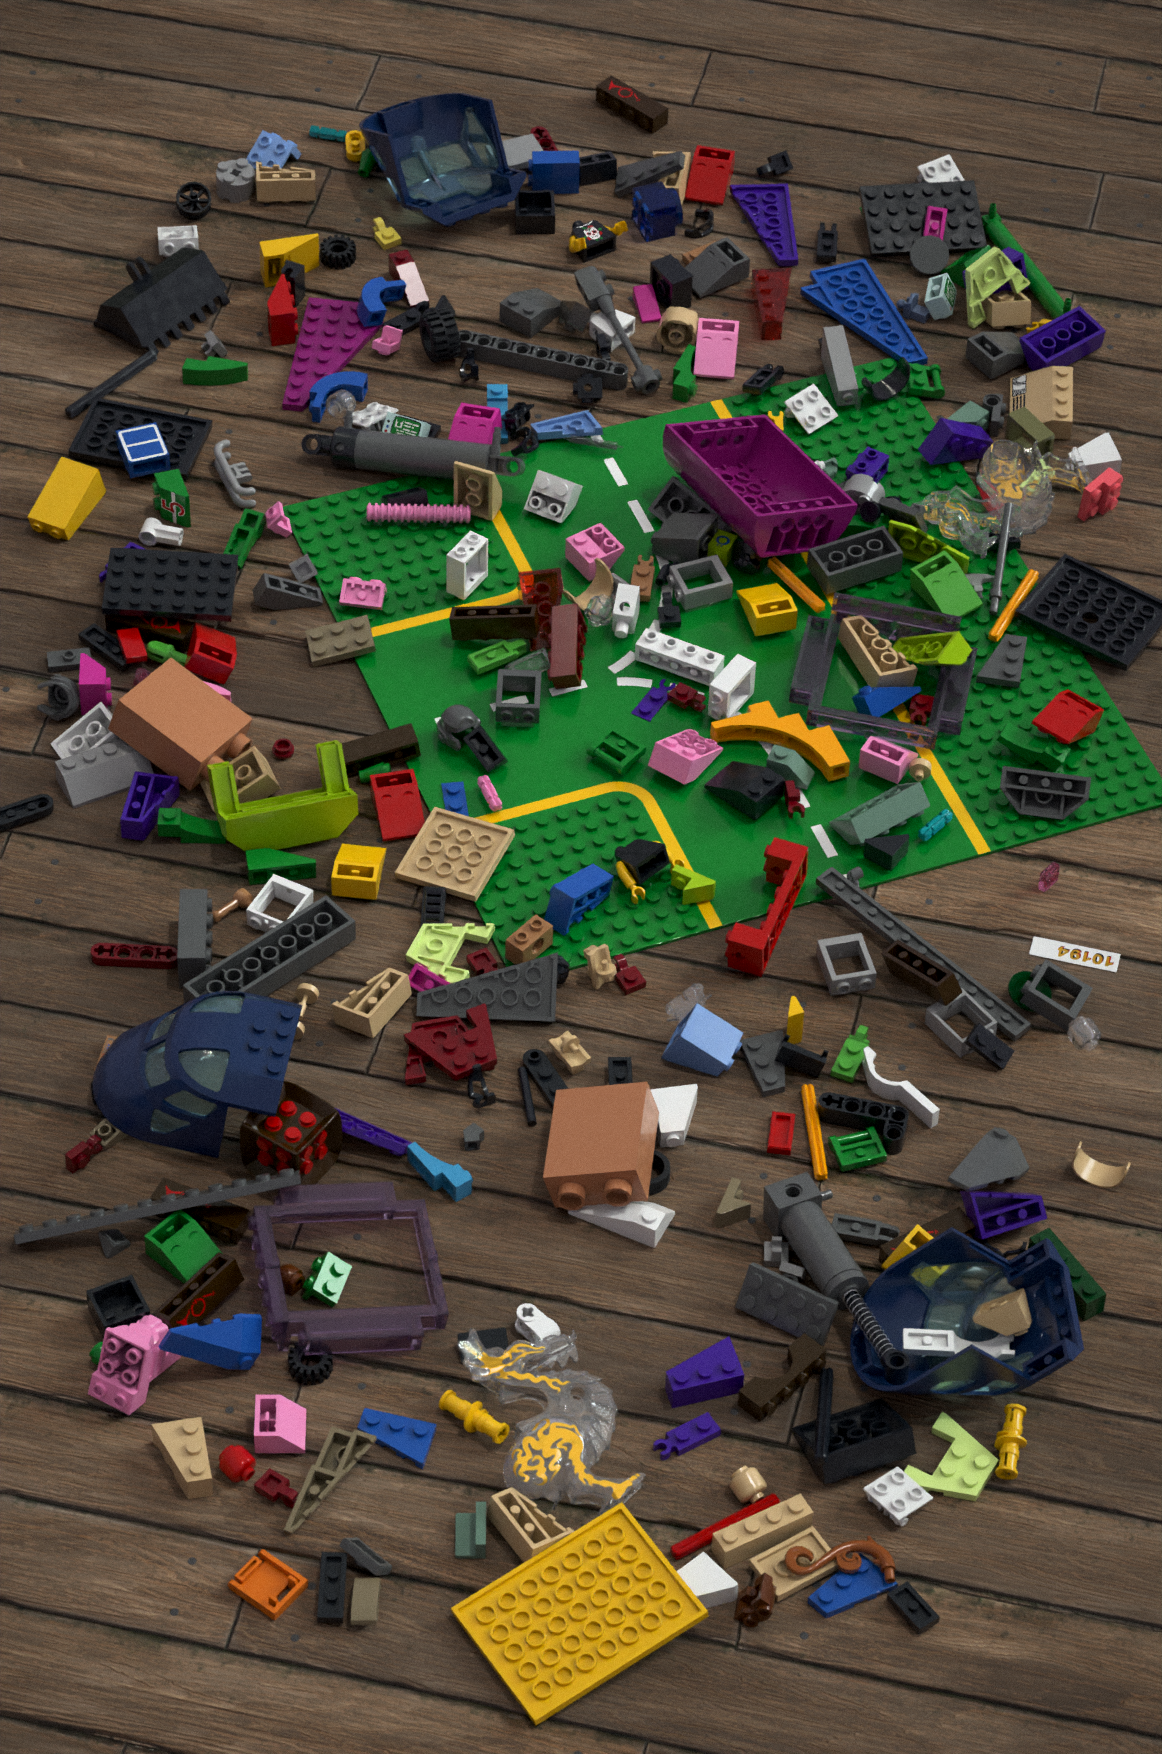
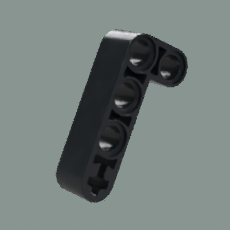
M831 1092L820 1095L818 1099V1115L821 1122L862 1131L873 1126L878 1134H883L882 1145L887 1154L896 1155L902 1151L909 1119V1112L906 1108Z

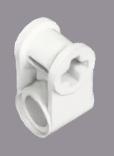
M525 1303L517 1308L516 1315L518 1319L515 1323V1329L529 1340L535 1348L546 1347L560 1336L559 1326L538 1310L536 1306Z

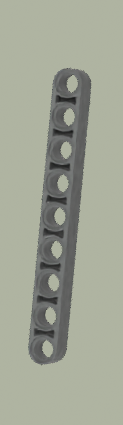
M469 330L459 331L461 342L460 357L465 358L466 350L473 348L474 360L576 382L577 378H581V374H593V378L602 377V387L614 390H623L628 386V367L623 363Z

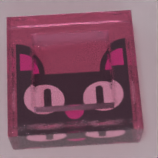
M1053 861L1040 873L1038 889L1045 892L1058 881L1060 870L1058 863Z

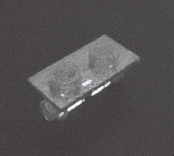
M700 983L692 984L682 992L686 999L685 1001L682 995H678L667 1003L665 1011L671 1015L667 1021L680 1022L697 1003L702 1007L705 1006V1001L712 995H704V988Z

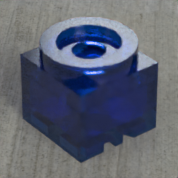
M662 181L633 188L632 206L634 209H632L631 219L645 242L675 236V227L681 226L683 222L682 205L676 190L673 187L666 189Z

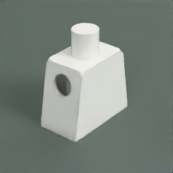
M615 309L616 317L629 338L635 333V317ZM588 311L585 321L589 322L590 337L596 340V334L604 333L606 341L610 342L612 352L622 342L611 322L602 312L597 314Z
M618 583L612 614V627L616 637L626 638L627 634H633L640 611V586Z

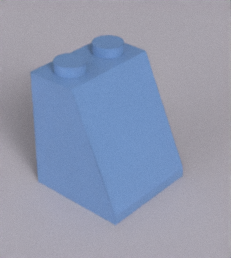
M697 1003L677 1025L661 1058L718 1077L723 1070L728 1071L734 1062L732 1056L742 1046L740 1039L743 1032Z

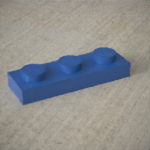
M463 781L441 783L445 810L469 816Z

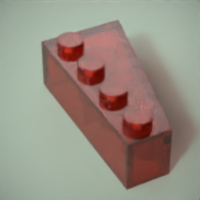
M792 268L752 270L751 290L761 340H778L782 337Z

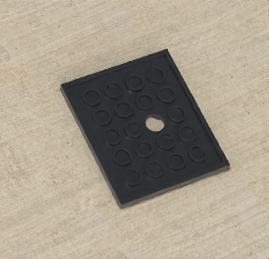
M1064 554L1015 610L1014 617L1127 671L1162 629V600ZM1092 615L1097 618V622L1087 623L1082 617L1088 618Z

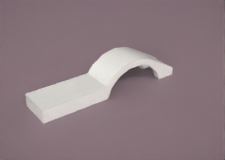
M868 1046L864 1048L862 1065L871 1090L882 1098L899 1100L930 1128L936 1126L940 1109L907 1080L893 1082L879 1076L875 1072V1065L873 1064L876 1053Z
M903 1328L902 1349L907 1355L951 1357L971 1344L1001 1361L1014 1358L1015 1350H1010L1009 1342L1014 1340V1334L1009 1336L999 1334L988 1341L970 1342L959 1338L951 1330Z

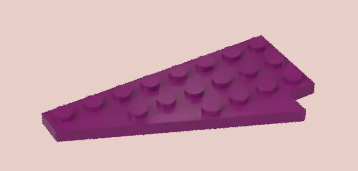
M308 298L282 403V410L303 412L310 405L309 391L312 386L323 377L340 372L382 328V325L363 326L357 315L358 302Z

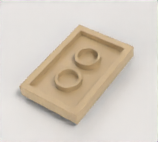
M813 1526L749 1560V1566L758 1577L765 1572L773 1578V1584L777 1586L775 1595L777 1602L839 1569L836 1559L817 1571L803 1576H797L787 1569L785 1555L792 1547L803 1546L812 1552L814 1556L812 1562H809L805 1557L796 1559L797 1565L802 1567H809L831 1550Z

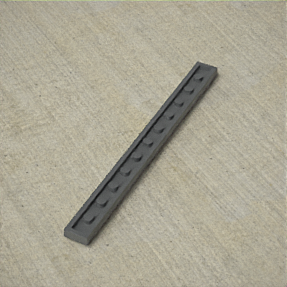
M830 867L816 878V885L889 943L893 944L898 939L953 972L960 988H963L998 1022L997 1028L1014 1042L1030 1030V1022L836 869Z
M293 1168L279 1171V1174L270 1176V1173H264L255 1176V1180L246 1181V1178L233 1180L232 1184L227 1186L218 1183L208 1186V1190L189 1189L184 1192V1195L175 1196V1193L161 1196V1200L142 1199L137 1201V1205L119 1204L113 1207L114 1210L105 1212L101 1208L90 1211V1215L80 1216L79 1213L66 1216V1220L57 1222V1219H48L42 1222L43 1225L34 1227L33 1224H25L19 1226V1230L15 1231L14 1239L16 1244L293 1186L301 1184V1175L299 1170L294 1171Z

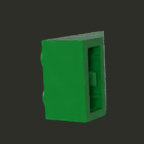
M181 1209L176 1210L144 1235L146 1254L183 1284L218 1252L222 1253L201 1226Z

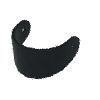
M901 357L894 370L884 379L871 385L870 381L864 377L861 381L862 386L877 401L890 399L897 395L909 381L911 373L909 363L904 357Z

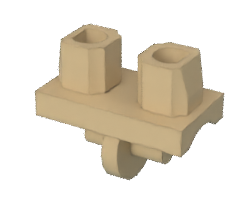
M606 944L599 947L591 945L583 950L584 957L588 962L587 973L591 978L593 988L597 990L604 983L615 980L616 966L611 962L609 947Z
M566 1031L560 1037L550 1039L549 1046L554 1050L555 1055L565 1063L571 1074L575 1075L584 1070V1065L591 1062V1057L579 1044L580 1040L578 1037Z

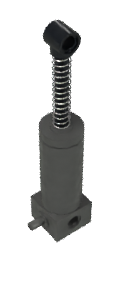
M808 1172L764 1186L763 1219L773 1235L788 1241L820 1293L839 1302L837 1310L849 1309L858 1325H861V1330L875 1349L878 1357L881 1358L880 1363L884 1368L885 1380L892 1385L904 1384L909 1377V1356L903 1351L892 1348L893 1344L887 1339L884 1330L881 1331L878 1321H875L872 1312H869V1308L865 1306L866 1303H863V1297L869 1289V1282L822 1211V1201L831 1199L833 1197L832 1191L828 1189L820 1192Z

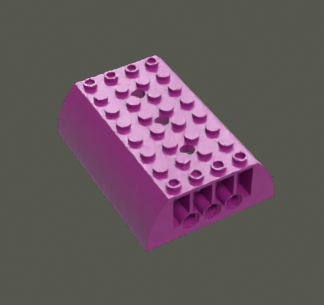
M765 414L665 425L663 452L669 466L759 557L766 558L793 553L799 554L801 552H808V549L836 541L847 528L856 512L858 504Z

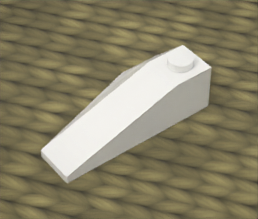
M634 1201L621 1207L609 1204L587 1205L579 1210H568V1214L655 1248L673 1219L675 1211L652 1202Z

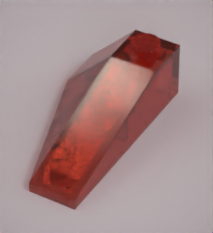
M561 568L518 572L517 589L520 605L537 604L540 622L538 637L528 639L530 651L551 649L548 639L549 633L552 632L549 616L552 615V607L560 606L564 588Z

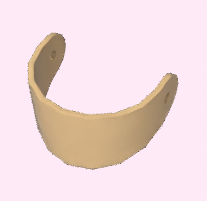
M595 558L596 574L586 591L577 597H574L566 590L563 591V595L573 604L577 603L580 609L587 612L598 611L604 607L611 598L613 591L611 571L599 558Z
M1079 1142L1072 1159V1168L1081 1180L1100 1188L1117 1187L1124 1181L1131 1162L1121 1167L1100 1163L1086 1155L1081 1149L1082 1142Z

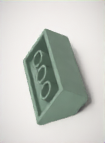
M921 782L898 784L833 819L829 823L850 845L859 844L864 846L865 839L873 838L876 835L880 837L889 833V828L906 824L907 818L911 816L915 818L924 814L923 810L931 805Z

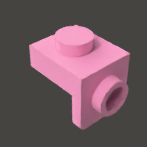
M385 325L381 337L373 340L372 349L378 350V353L382 355H390L399 350L403 331Z
M278 501L265 513L267 527L274 533L287 538L292 534L290 519L284 516L282 503Z

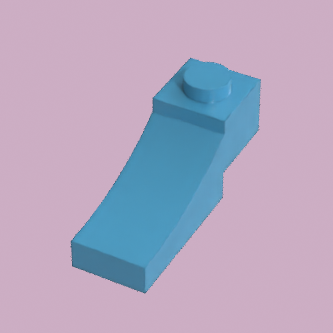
M487 384V407L500 408L501 416L508 410L507 384ZM502 421L500 444H508V432L505 429L504 421Z
M416 1142L407 1146V1161L434 1191L443 1187L455 1202L472 1194V1176L467 1170L464 1171L459 1164L451 1165L440 1161L427 1153Z

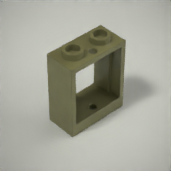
M1025 407L1009 413L1004 445L1031 470L1036 463L1046 467L1050 466L1055 434ZM1023 433L1033 441V445L1023 437Z

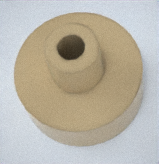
M924 758L913 759L910 762L909 774L916 781H922L931 775L932 765Z

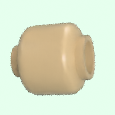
M743 1466L730 1476L732 1479L730 1489L741 1503H749L750 1501L754 1503L765 1497L763 1492L767 1488V1483L756 1468Z

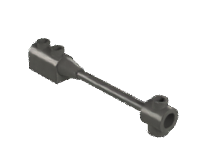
M588 266L574 272L576 285L591 313L600 310L609 319L637 370L634 372V376L631 377L635 391H642L644 394L655 392L660 387L662 375L659 369L653 370L650 365H643L616 317L612 301V295H615L614 289L611 284L605 285L604 281H607L603 269L598 271L596 267Z

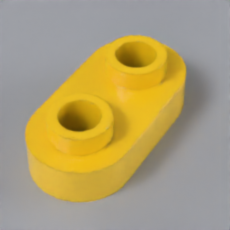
M353 130L345 136L346 157L357 162L361 159V153L365 151V140L361 131Z

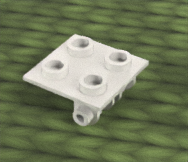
M950 154L917 167L920 172L917 176L918 182L965 181Z
M812 384L784 402L787 406L784 411L787 418L795 417L808 435L838 417V414L815 384Z
M377 402L370 403L366 406L367 408L353 412L352 424L361 426L363 430L381 432L387 412L396 413L399 410L388 405L378 404Z
M899 1467L894 1468L863 1488L868 1496V1500L873 1502L880 1511L884 1510V1515H890V1518L896 1525H901L902 1527L909 1520L906 1516L933 1500L929 1493Z

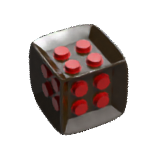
M288 1081L283 1082L275 1117L249 1112L240 1128L241 1159L244 1166L253 1175L270 1173V1176L278 1175L279 1171L288 1168L300 1171L301 1184L278 1189L294 1197H300L307 1193L334 1165L342 1149V1121L339 1112L324 1099Z

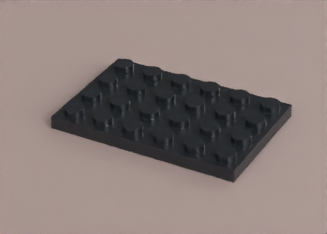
M974 180L859 187L870 257L908 256L915 241L923 237L925 215L928 206L947 209L943 242H945L949 253L970 252L987 246Z
M95 397L68 450V455L72 458L126 468L117 447L116 431L156 422L169 452L170 470L179 469L182 479L187 480L213 427L212 420Z
M110 547L102 614L231 622L238 555Z

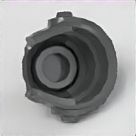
M54 674V676L50 677V680L37 685L38 689L48 686V702L52 706L40 704L37 706L38 711L49 715L56 721L67 718L77 711L80 702L79 690L76 683L69 678L61 676V674Z
M461 704L452 705L443 712L441 719L437 722L438 739L443 744L459 752L461 749L460 741L452 735V732L459 733L468 728H471L473 731L481 724V721L470 708Z

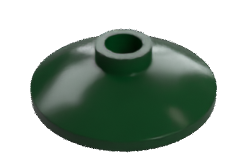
M1020 971L1009 980L1008 993L1017 1006L1024 1010L1035 1012L1019 1002L1024 995L1021 992L1027 980L1032 981L1033 979L1030 977V971ZM1041 978L1035 989L1051 999V988L1046 980Z

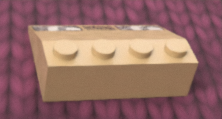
M1050 366L1010 378L1009 413L1025 407L1055 434L1054 439L1070 440L1073 423V367Z

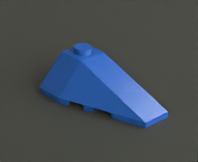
M260 1314L233 1315L232 1320L221 1322L220 1318L213 1319L211 1324L204 1326L194 1323L171 1328L158 1347L163 1351L222 1368L249 1370L261 1353L262 1317Z

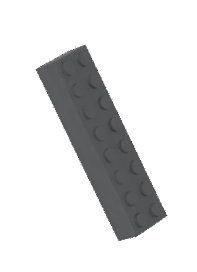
M326 895L183 984L184 1003L201 995L219 991H239L267 996L356 939L355 920ZM227 997L205 1000L195 1007H212L234 1011L243 1000Z

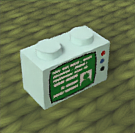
M948 273L931 277L928 281L924 303L934 320L944 319L953 314L957 290Z
M387 412L382 432L428 437L431 425L416 419Z

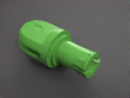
M151 641L147 644L146 652L148 658L162 664L169 658H172L185 667L187 654L175 651L174 645H168L159 641Z

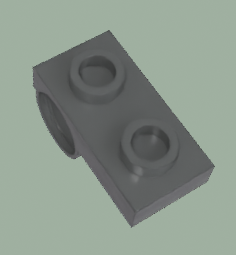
M987 394L983 398L982 408L989 411L988 421H991L989 436L998 437V430L1003 429L1004 417L1001 415H1005L1006 403H1002L1003 394Z

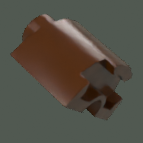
M764 1572L755 1579L754 1587L747 1586L738 1593L734 1615L735 1620L742 1621L747 1627H757L759 1622L770 1618L773 1612L777 1589L770 1575Z

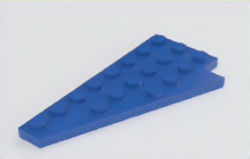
M866 259L810 271V279L814 284L801 287V296L897 361L904 357L911 364H927L928 357Z

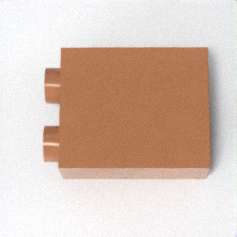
M169 658L118 700L108 729L168 775L179 777V783L191 791L204 779L209 782L207 765L225 762L230 757L235 759L250 749L252 740L246 735L253 718L174 659Z
M648 1082L556 1090L543 1173L544 1182L555 1208L579 1210L587 1205L599 1204L621 1207L628 1205L630 1202L648 1200L659 1110Z

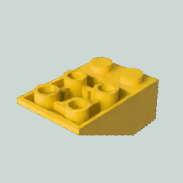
M318 233L259 242L260 271L265 288L276 286L286 260L304 265L305 273L319 266Z
M775 583L736 591L755 637L796 629L798 610L791 595L779 584Z
M342 844L334 861L331 876L332 895L377 900L386 848Z

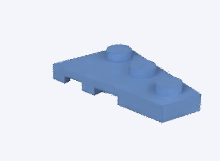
M588 410L530 424L531 431L538 440L570 437V435L580 437L603 435L601 425Z

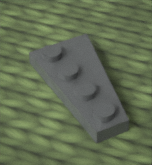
M682 151L618 167L614 193L618 197H622L684 169L685 155Z

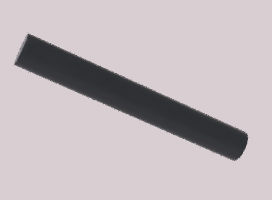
M519 1067L517 1071L527 1124L533 1127L537 1124L527 1069L526 1067Z

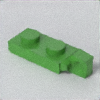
M523 638L512 643L503 640L468 655L467 662L479 675L519 658L527 652V644Z
M860 1025L855 1036L849 1035L831 1069V1076L853 1083L864 1060L863 1050L867 1046L869 1047L870 1041L866 1040L868 1037V1027Z

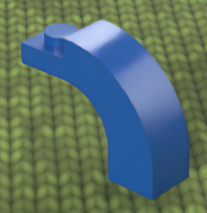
M382 276L374 278L364 285L357 304V315L364 327L382 325L387 311L382 302L402 300L407 286L404 280L386 282Z
M344 371L330 374L317 381L309 391V412L312 413V422L320 423L326 408L335 401L354 400L363 402L368 391V374Z

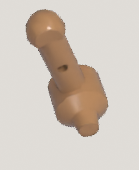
M245 888L239 889L234 894L232 901L219 910L212 912L213 921H221V918L237 907H249L253 901V896Z

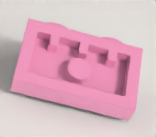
M358 577L343 578L339 603L344 606L382 610L384 596L387 593L386 584L376 579L362 581Z

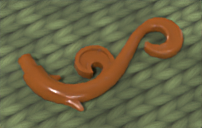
M867 1536V1541L852 1540L835 1546L809 1567H802L796 1563V1559L799 1557H805L809 1562H812L814 1556L807 1548L795 1546L790 1548L785 1555L787 1569L797 1576H803L817 1571L834 1559H836L837 1567L842 1572L847 1574L858 1572L862 1565L861 1557L857 1553H853L852 1558L848 1559L846 1555L852 1552H862L875 1558L873 1562L880 1566L886 1583L895 1582L894 1571L896 1567L892 1556L870 1536Z

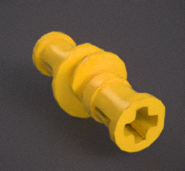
M447 1390L440 1398L439 1408L445 1411L448 1410L458 1419L464 1420L463 1425L467 1432L479 1431L485 1433L497 1444L502 1443L508 1436L509 1425L500 1423L489 1415L486 1409H482V1402L476 1401L471 1404L456 1396V1392L453 1390Z
M1014 1403L1007 1404L1004 1407V1413L1006 1414L1005 1423L1003 1424L1002 1431L996 1434L994 1443L995 1448L999 1450L1000 1457L995 1475L1004 1480L1017 1478L1018 1471L1016 1470V1465L1019 1459V1449L1027 1445V1440L1021 1437L1023 1431L1022 1422L1023 1417L1026 1415V1408Z

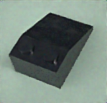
M732 761L704 784V788L756 820L783 797L785 778L768 767Z

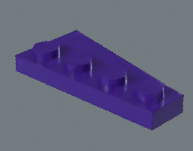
M335 1108L341 1116L342 1132L366 1140L374 1146L387 1148L394 1155L402 1156L407 1154V1146L412 1142Z

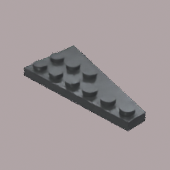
M558 952L417 993L416 1016L444 1018L458 1015L459 1018H467L466 1010L485 1003L489 1019L555 1022Z

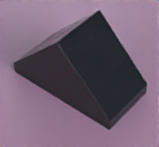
M909 834L865 839L863 855L868 860L891 871L908 853Z

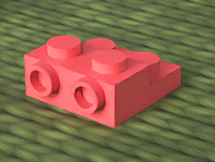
M1109 467L1084 488L1078 512L1079 519L1085 521L1097 512L1104 515L1107 511L1113 510L1118 503L1117 498L1120 496L1122 487L1120 484L1123 482V477L1120 473Z

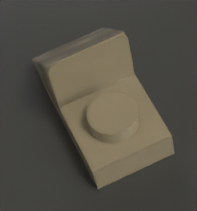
M731 1178L716 1212V1228L720 1229L750 1218L751 1203L742 1200L743 1190H740L741 1180Z

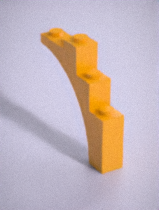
M769 701L749 705L748 713L711 722L710 738L717 743L732 740L763 741L795 750L814 764L828 782L849 776L850 760L829 725L808 730L799 713L778 718Z

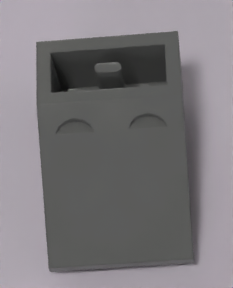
M728 237L710 244L685 267L693 275L692 291L701 298L748 278L750 258Z
M983 331L967 339L965 357L990 379L1027 362L1019 338L1012 332Z

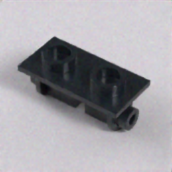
M518 402L510 410H507L501 416V420L505 423L506 431L514 433L520 426L529 421L531 418L530 409L534 407V404Z

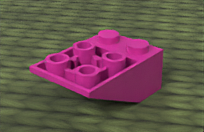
M461 403L454 415L448 439L492 444L494 428L500 427L502 429L500 408Z

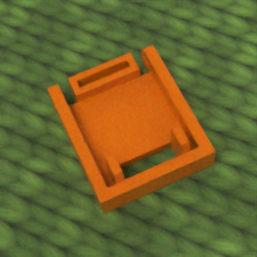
M261 1549L258 1552L259 1558L253 1556L234 1575L235 1580L231 1579L228 1582V1587L275 1621L308 1588V1580L266 1550ZM289 1587L291 1591L279 1602L277 1598Z

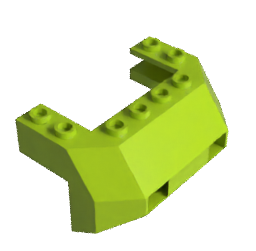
M337 740L315 744L322 782L321 788L240 804L233 765L229 764V761L207 765L213 806L222 835L244 851L262 848L278 850L338 838L358 815V795L348 785L342 744Z

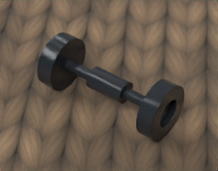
M897 496L886 497L888 499L895 498L902 503V501ZM867 501L860 508V515L866 522L877 521L881 513H883L880 505L875 501Z

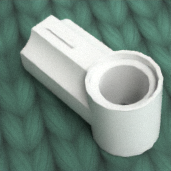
M147 518L139 533V540L148 546L155 545L156 542L181 546L184 530L182 528L162 525L156 518Z

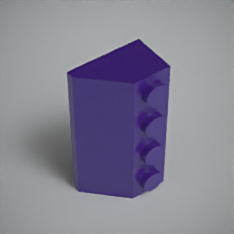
M1078 306L1020 337L1019 341L1029 368L1032 371H1036L1050 366H1068L1101 348L1106 330L1085 310Z

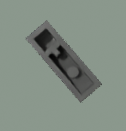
M263 573L252 590L255 605L272 610L322 606L323 604L320 588Z

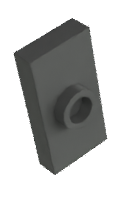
M90 647L47 652L49 672L80 669V653H85L91 657Z
M358 1537L343 1538L339 1546L355 1558V1563L358 1566L368 1569L374 1575H388L390 1573L392 1565Z

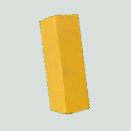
M791 996L787 1022V1035H790L787 1042L797 1044L802 1040L804 1010L797 998Z

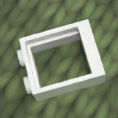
M470 531L446 555L447 592L463 600L488 576V539L473 531Z
M737 654L710 683L709 716L716 720L733 717L753 695L756 662Z
M273 874L246 909L247 925L264 932L270 931L283 922L263 914L274 897L297 906L288 917L289 919L314 903L313 890Z

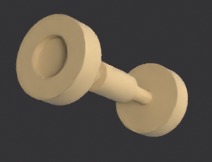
M308 983L299 984L295 992L297 999L301 1001L298 1004L302 1005L299 1020L303 1018L307 1008L306 1003H315L319 996L318 989ZM300 1021L298 1022L294 1040L302 1038L305 1032V1027Z

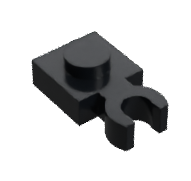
M604 333L596 334L598 358L611 361L609 354L611 353L610 342L606 341Z

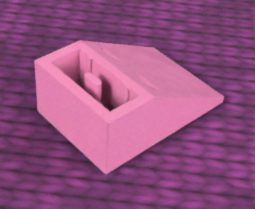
M699 318L694 375L697 377L734 379L739 321Z
M687 729L655 742L648 766L682 784H687L694 781L723 751V747L717 745V742L712 739H705L699 736L697 731Z

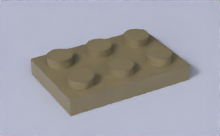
M368 615L305 631L313 667L376 651Z

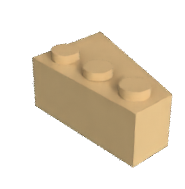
M653 151V157L655 158L658 156L674 152ZM683 152L685 155L684 169L658 180L662 207H682L692 165L690 152Z
M511 1487L491 1496L487 1517L523 1563L574 1532L570 1527L566 1529L557 1523L553 1515H546L536 1508L537 1504Z

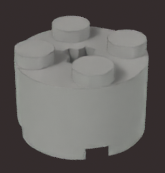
M239 158L218 163L216 170V193L218 197L223 200L224 198L228 199L232 203L244 202L250 199L251 195L255 192V170L248 163V160Z
M855 474L851 476L842 489L858 504L854 516L860 515V508L863 503L867 501L879 503L881 497H885L883 486L872 481L873 478L869 475Z

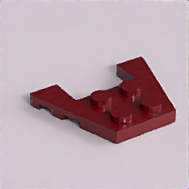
M485 1003L466 1010V1017L474 1027L473 1029L433 1044L423 1027L404 1034L406 1044L409 1046L412 1044L418 1049L419 1054L434 1061L436 1067L455 1081L469 1076L472 1073L473 1065L480 1064L482 1070L497 1065V1056Z
M458 1015L412 1023L411 1031L423 1027L433 1044L469 1030ZM412 1044L409 1046L405 1085L426 1082L423 1063L432 1062L427 1056L423 1057L419 1054L418 1049ZM495 1066L482 1070V1072L495 1070Z

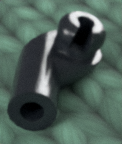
M674 562L663 565L655 583L658 586H664L670 572V566L681 563Z

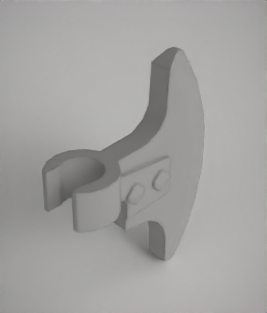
M979 573L965 574L979 598L982 599V583L994 581V576Z

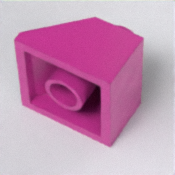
M80 653L79 693L81 715H85L100 702L107 708L112 706V693H108L111 690V677H107L105 667L87 654Z

